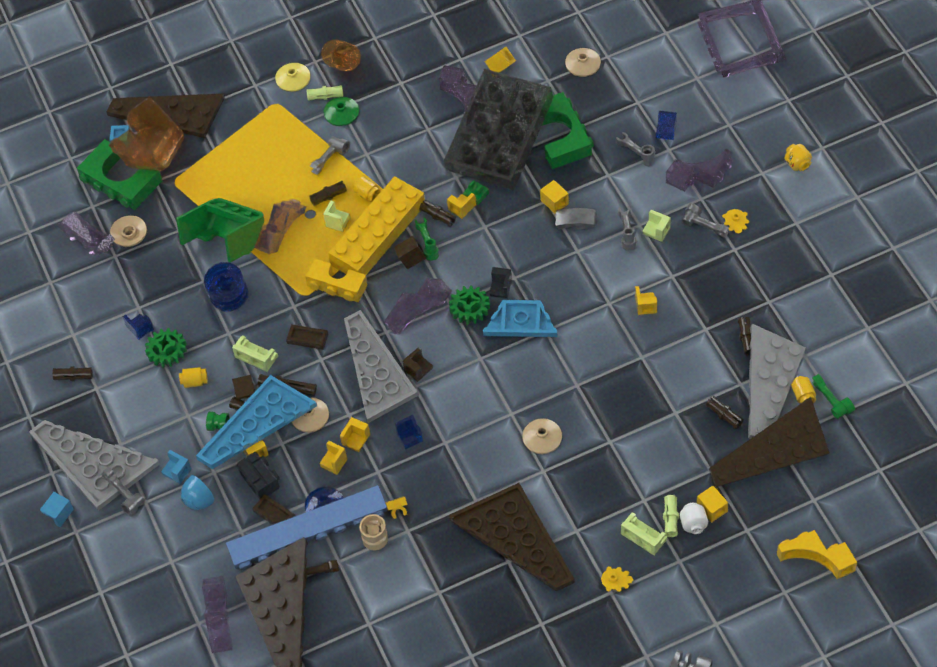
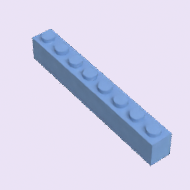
M377 485L226 542L235 569L240 568L242 570L250 567L252 562L258 560L261 562L303 537L307 542L313 539L319 541L328 537L327 534L331 532L340 533L345 531L346 527L352 524L359 526L361 520L367 515L377 514L382 517L384 512H387V506Z

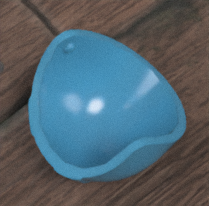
M191 475L182 486L181 500L190 509L200 510L213 504L215 499L212 492L198 477Z

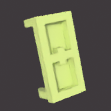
M243 335L232 347L235 358L268 372L278 357V353L274 349H264L249 342Z
M633 512L621 524V534L652 555H655L667 540L666 533L662 532L660 534L637 519L636 514Z

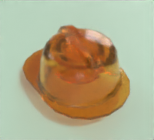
M333 39L325 43L321 51L323 61L330 67L342 71H351L360 64V50L353 44Z

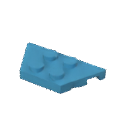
M502 300L498 310L492 315L489 325L483 329V336L557 337V329L551 323V318L545 312L541 300Z

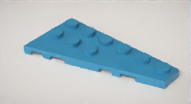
M270 375L196 455V458L207 467L214 469L317 407V403Z

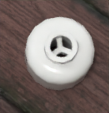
M689 503L680 511L682 527L686 532L699 534L708 526L707 514L702 505Z

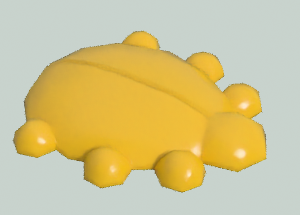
M732 209L722 215L725 218L724 225L730 226L729 231L734 230L735 233L739 234L742 232V229H747L745 225L749 223V220L746 219L747 212Z
M608 566L602 574L601 580L602 584L606 587V591L610 592L611 589H616L617 592H620L622 587L628 589V584H631L633 581L632 576H628V571H621V567L612 569Z

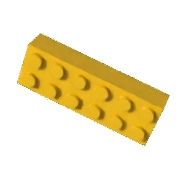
M394 176L328 252L329 261L332 266L345 274L350 269L367 275L421 211L419 207L423 200H425L424 192Z

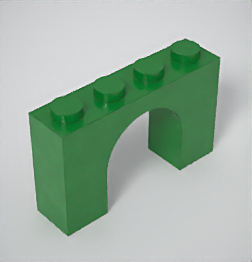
M564 92L524 106V117L531 130L549 123H561L571 130L565 138L544 145L545 157L551 169L591 156L592 147H594L592 138L587 136L585 125L580 123L577 111L572 109V102L570 98L565 96Z
M104 139L77 167L79 179L85 184L92 185L95 190L106 193L112 200H118L124 207L136 210L162 182L160 171L145 162L129 179L124 181L109 180L106 178L107 173L122 157L118 146Z

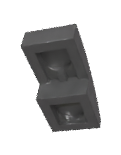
M569 208L556 210L555 226L558 230L573 226L581 230L595 227L596 225L595 209Z

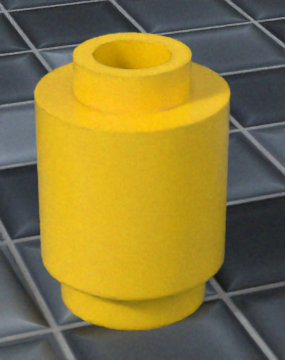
M365 177L357 178L353 183V191L367 201H373L381 192L378 185Z
M206 368L182 369V373H179L180 385L184 384V388L208 384Z
M804 376L796 377L791 387L798 403L804 402L809 397L815 403L816 393L810 379Z

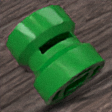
M209 411L206 417V430H220L230 419L229 413H221L219 415L216 412Z

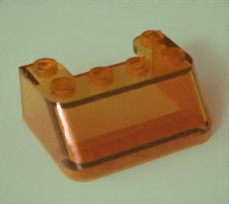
M149 96L130 110L127 115V122L129 126L137 131L136 135L129 129L118 138H114L109 146L124 161L125 165L130 168L163 171L170 165L182 144L184 134Z

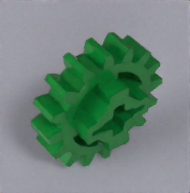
M470 285L469 289L463 286L462 291L456 289V295L451 294V300H449L450 314H453V318L457 319L459 317V323L465 320L467 325H469L470 321L476 324L477 319L483 321V315L488 316V310L490 309L489 296H486V291L480 292V287L473 289L472 285Z
M167 328L166 332L160 329L158 334L153 332V338H147L149 343H145V353L149 361H153L155 366L161 363L162 368L166 364L172 367V362L178 364V358H184L183 353L187 352V344L183 334H178L176 329L171 332L170 328Z

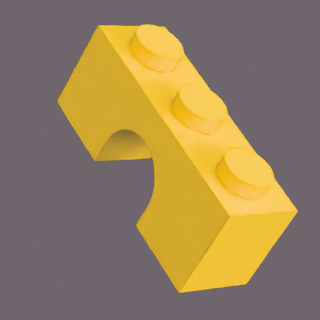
M314 258L305 276L307 286L313 290H321L329 295L340 296L347 301L359 303L368 285L366 275L349 269L343 278L335 279L332 278V264Z

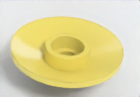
M290 63L282 66L277 71L275 80L278 87L284 91H299L308 85L310 72L302 64Z

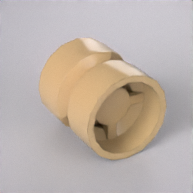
M377 514L365 516L359 526L363 545L370 550H380L388 542L385 521Z

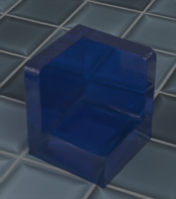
M659 111L656 138L674 140L677 122L676 112Z
M126 314L122 316L126 327L138 340L154 330L151 319L147 315L139 314L133 319H130Z
M413 415L395 423L397 436L405 450L423 442L421 429Z

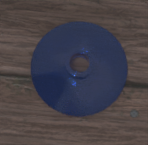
M331 487L317 488L307 496L305 511L309 512L343 499V496L338 490Z

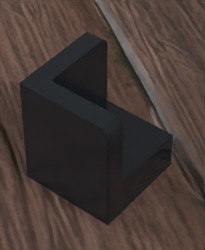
M492 267L490 296L508 298L512 282L511 269Z

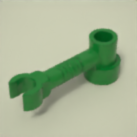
M424 218V223L421 224L415 220V227L421 232L425 243L424 254L426 260H436L439 257V250L435 239L430 237L427 230V219Z
M819 374L812 377L814 380L812 382L813 385L822 392L833 406L831 412L836 419L855 411L854 404L848 397L841 401L835 398Z

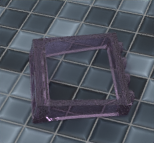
M751 0L698 13L700 19L697 22L701 32L705 31V34L702 35L706 45L710 44V48H708L711 58L715 57L716 61L713 64L716 71L721 72L723 78L758 67L787 61L762 0ZM757 14L772 49L768 52L724 65L708 23L731 17Z

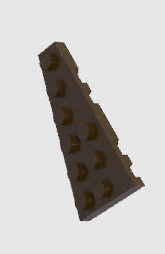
M224 93L113 98L106 112L111 117L206 138L225 97Z
M812 398L806 399L711 466L709 472L714 487L716 488L830 454Z

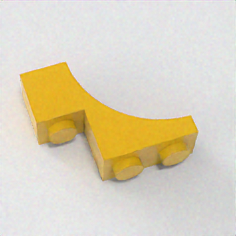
M815 530L803 532L792 540H784L777 548V556L780 562L792 558L813 560L828 568L836 579L853 573L856 570L857 561L845 542L833 544L826 550Z

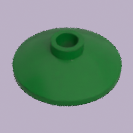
M348 97L334 98L324 108L325 119L335 126L349 125L359 115L358 104Z

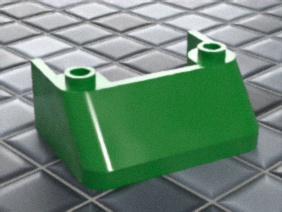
M222 198L209 200L176 218L180 244L184 245L196 238L207 242L213 240L216 236L225 239L228 262L231 263L244 255L250 254L254 250L264 224V214L261 211Z

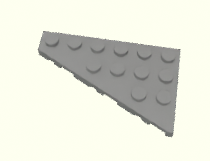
M46 420L29 431L31 437L98 511L121 494L119 490L101 476V473L107 467L113 470L120 482L128 489L160 465L157 458L152 459L142 455L140 452H133L116 444L115 446L102 439L92 438L90 435L78 431H70L64 426L54 425Z

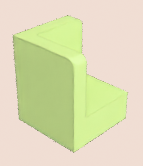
M334 201L329 202L323 214L326 227L343 232L350 219L349 213L336 209Z
M650 210L649 221L643 229V234L662 242L670 230L671 217Z

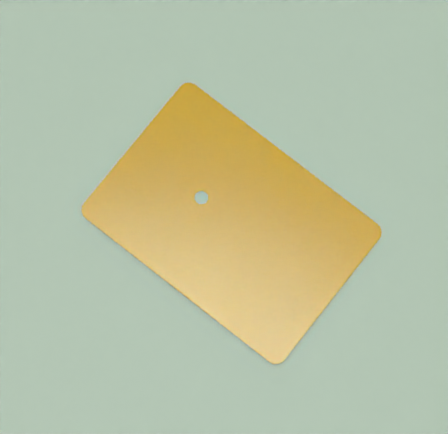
M280 104L270 105L175 179V186L198 206L209 200L222 198L263 212L264 224L255 248L251 253L302 296L310 295L315 291L307 286L305 277L314 258L330 263L328 252L372 203V201L365 200L353 191L354 181L357 178L365 177L374 184H378L339 152L332 154L318 175L312 173L311 171L314 168L310 167L311 163L319 159L330 146ZM340 181H343L347 191L336 195L330 201L335 202L337 210L350 214V219L343 232L326 227L323 214L330 201L326 200L313 206L309 195L323 190V187L332 186ZM313 210L316 212L314 218L309 219L305 216V213ZM332 266V269H333V275H332V276H334V275H335L337 272H339L340 270H338V269H336V268H334V267Z

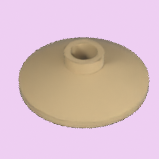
M579 48L567 55L565 64L571 74L586 77L598 71L601 60L595 51L588 48Z
M137 216L121 217L114 222L110 229V236L113 242L122 247L137 245L145 238L147 233L145 222Z
M310 398L317 403V407L310 410V413H305L292 421L293 426L302 432H315L324 427L329 418V410L323 401L317 398Z
M549 419L534 420L523 431L524 445L531 452L537 454L553 452L562 441L560 427Z

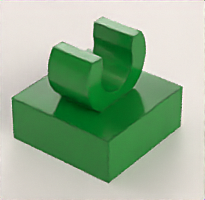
M473 180L463 192V195L468 197L471 193L475 194L476 204L479 205L489 194V189Z

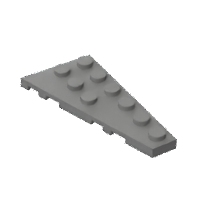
M359 310L344 318L365 414L369 423L418 396V392L362 311Z
M754 324L750 327V415L748 424V438L750 439L778 420L806 348Z

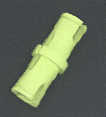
M342 85L307 89L308 101L343 97Z
M667 495L664 497L665 512L663 513L665 533L667 537H675L678 535L677 520L679 519L677 497Z

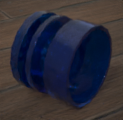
M220 262L208 269L204 276V285L211 303L221 311H234L245 304L249 291L241 270L235 264Z

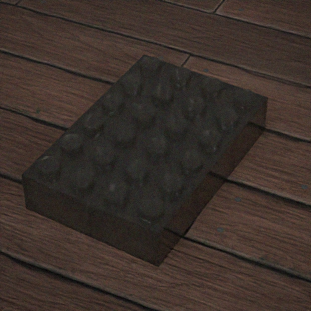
M484 69L445 156L444 164L447 171L515 190L554 98L551 87Z

